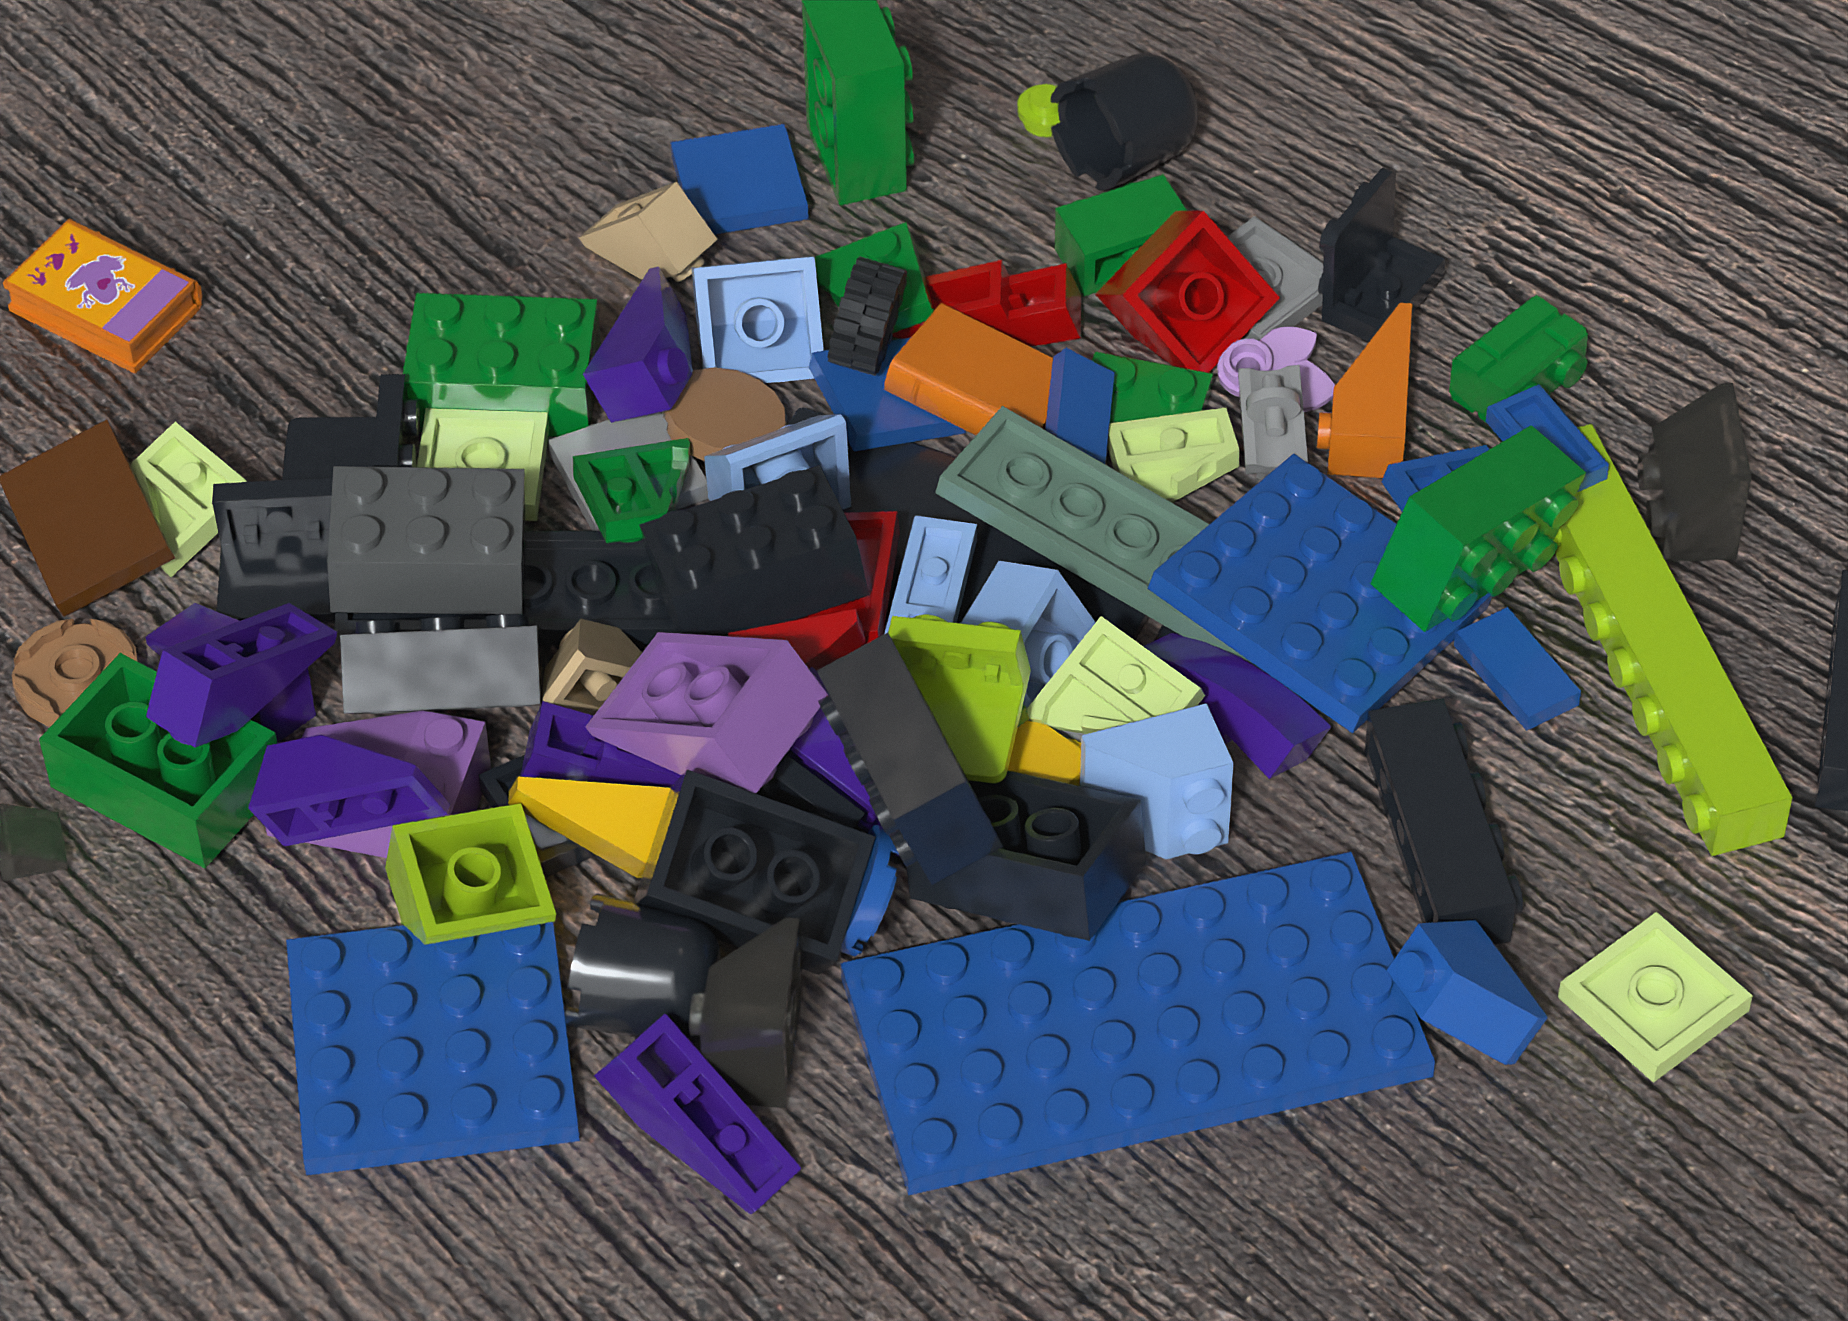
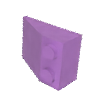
M658 632L585 727L592 736L677 774L682 775L688 769L749 792L757 793L762 786L772 779L777 770L778 763L796 739L810 728L813 716L820 708L818 700L828 694L787 640Z
M416 711L306 728L302 736L304 738L324 735L415 764L451 804L448 815L444 816L476 811L482 797L479 774L491 769L486 723L434 712ZM392 826L305 843L387 858ZM266 828L267 836L275 837V836Z

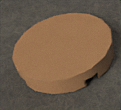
M715 367L693 370L692 376L672 409L663 411V419L665 417L668 423L666 431L671 440L688 438L690 441V455L705 461L704 456L720 451L727 446L737 445L785 426V408L776 392L755 377L737 370Z
M73 619L56 621L35 631L18 648L14 658L15 667L12 672L16 700L26 714L50 727L119 653L139 662L136 647L123 630L103 620L90 619L91 624H74Z

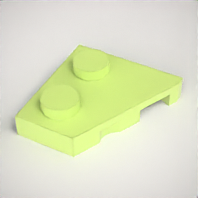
M1227 408L1109 423L1107 448L1114 470L1171 503L1239 467V446Z
M1100 616L1027 708L1029 721L1046 724L1052 729L1089 734L1198 706L1205 695L1200 687Z

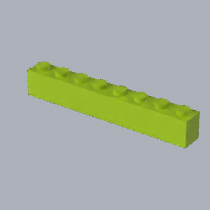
M1593 425L1577 427L1607 461L1609 469L1606 480L1576 493L1575 498L1579 501L1578 507L1573 515L1560 526L1554 539L1558 544L1554 554L1559 561L1560 576L1566 592L1569 595L1576 594L1583 608L1584 623L1590 638L1593 641L1600 640L1607 654L1608 669L1613 683L1617 688L1624 687L1632 702L1633 718L1639 733L1642 736L1649 735L1657 750V762L1662 778L1668 785H1675L1682 799L1683 814L1688 828L1693 834L1700 833L1711 856L1784 838L1792 802V796Z

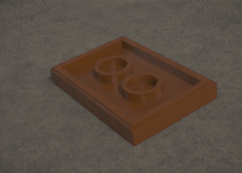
M107 419L0 475L2 489L53 601L63 617L175 559L121 443Z

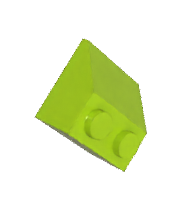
M521 803L392 825L385 869L402 924L425 945L555 921L556 911Z

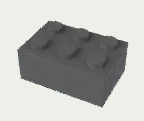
M334 466L327 558L330 612L522 614L525 547L524 469Z

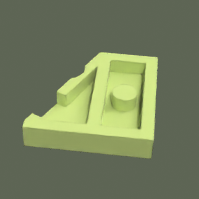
M174 422L131 463L132 469L175 556V559L161 565V568L170 577L178 572L218 534L212 505L213 484L246 482L243 477L177 422Z

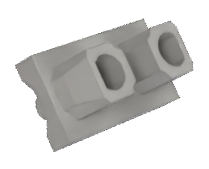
M1291 365L1272 371L1238 368L1245 474L1256 473V478L1262 480L1293 453L1308 463L1300 365Z

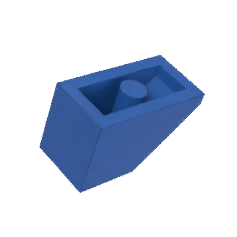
M1476 920L1419 923L1387 969L1395 984L1423 1021L1504 1065H1511L1517 1062L1548 1018Z

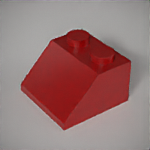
M1204 210L1175 211L1095 294L1133 338L1175 367L1209 373L1217 365L1223 352L1232 343L1240 340L1280 299L1276 292Z

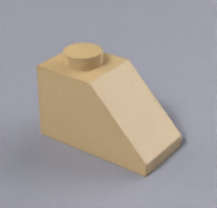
M677 182L617 204L579 237L587 249L641 280L650 268L659 266L665 278L672 276L676 282L692 274L691 267H700L704 264L705 261L701 254L717 240Z
M580 619L576 626L563 637L558 651L545 667L541 700L594 716L642 652L620 628Z

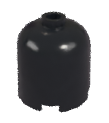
M1149 52L1122 58L1061 82L1052 93L1050 99L1051 103L1058 104L1060 122L1051 126V132L1061 157L1076 177L1087 173L1097 182L1095 187L1100 191L1114 188L1178 155L1190 143L1197 128V102L1191 82L1185 77L1180 68L1168 58Z
M596 893L592 896L590 910H595V913H599L595 926L582 923L579 931L568 989L581 991L579 1009L568 1007L566 1010L565 1020L567 1026L636 1038L662 1015L666 1014L689 1039L704 1026L711 1008L724 1009L730 987L731 970L720 968L719 943L715 933L704 922Z

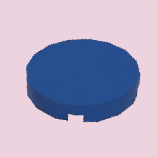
M874 825L867 833L875 836V840L840 952L854 957L863 952V945L859 944V940L867 942L870 936L873 937L876 933L897 880L895 876L897 868L889 866L888 861L890 852L898 855L899 853L890 836L886 834L880 825Z

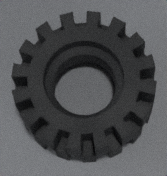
M864 257L857 258L856 264L853 265L850 278L847 280L844 296L839 304L838 316L835 318L834 332L830 339V349L828 351L829 363L876 376L877 372L879 373L882 361L884 362L887 354L888 344L890 345L893 336L894 326L898 320V311L902 305L903 292L907 282V270Z

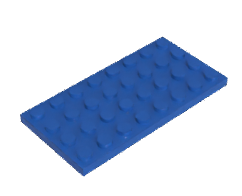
M1352 852L1118 902L1090 941L1066 937L1058 933L1017 924L841 963V980L908 1196L1431 1078L1434 1075L1435 1060L1416 1012L1387 972L1394 957Z

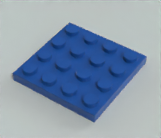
M1294 453L1153 572L1148 586V590L1352 734L1367 721L1368 711L1380 709L1455 639L1458 630L1469 626L1487 610L1492 596L1488 593L1475 601L1469 611L1457 621L1452 622L1447 618L1430 630L1422 631L1370 584L1397 524Z
M553 922L426 945L404 925L286 940L303 1161L306 1176L580 1141Z

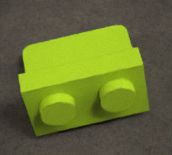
M918 615L914 618L892 616L888 633L928 703L967 779L987 783L1002 781L1008 771L1031 673L1021 630L1010 629L996 622H983L978 625L952 623L933 615Z

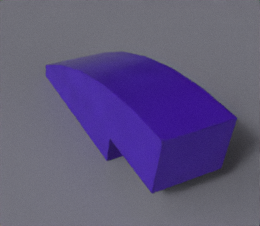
M1170 633L1143 646L1201 688L1205 697L1198 705L1207 704L1224 743L1227 744L1234 741L1269 779L1306 761L1331 728L1299 696L1266 672L1232 653L1206 642L1183 637L1175 633Z
M544 701L529 731L520 777L671 788L674 782L681 776L592 736L585 726L592 719L593 715Z

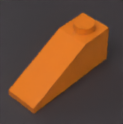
M1399 303L1333 389L1332 413L1319 412L1317 449H1329L1328 475L1383 478L1389 464L1403 462L1412 303Z

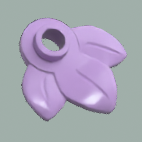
M1279 327L1272 329L1259 341L1255 339L1238 340L1223 352L1218 362V378L1221 385L1226 391L1238 397V368L1272 371L1291 365H1300L1304 412L1318 409L1332 400L1335 384L1325 372L1307 360L1314 350L1317 335L1312 331L1302 328Z

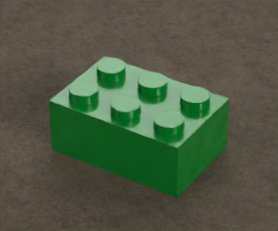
M802 0L807 129L839 206L906 191V167L914 164V154L909 135L905 131V125L913 123V110L909 94L905 89V82L912 80L913 72L907 48L904 45L896 46L895 27L889 8L887 6L880 8L877 0Z
M416 293L403 374H405L408 399L419 400L420 432L423 429L426 408L548 412V437H559L591 426L595 394L584 378L583 373L601 346L597 299Z
M1532 425L1528 426L1409 496L1370 584L1424 632L1447 618L1452 622L1457 621L1469 611L1478 599L1488 593L1492 597L1499 595L1512 583L1517 575L1527 569L1536 572L1552 558L1558 547L1554 539L1560 526L1573 515L1578 507L1579 501L1575 498V495L1586 472Z
M119 653L39 738L50 787L205 869L254 815L248 807L266 747L277 744L276 733L249 720L238 731L196 748L176 741L169 731L146 718L157 671Z

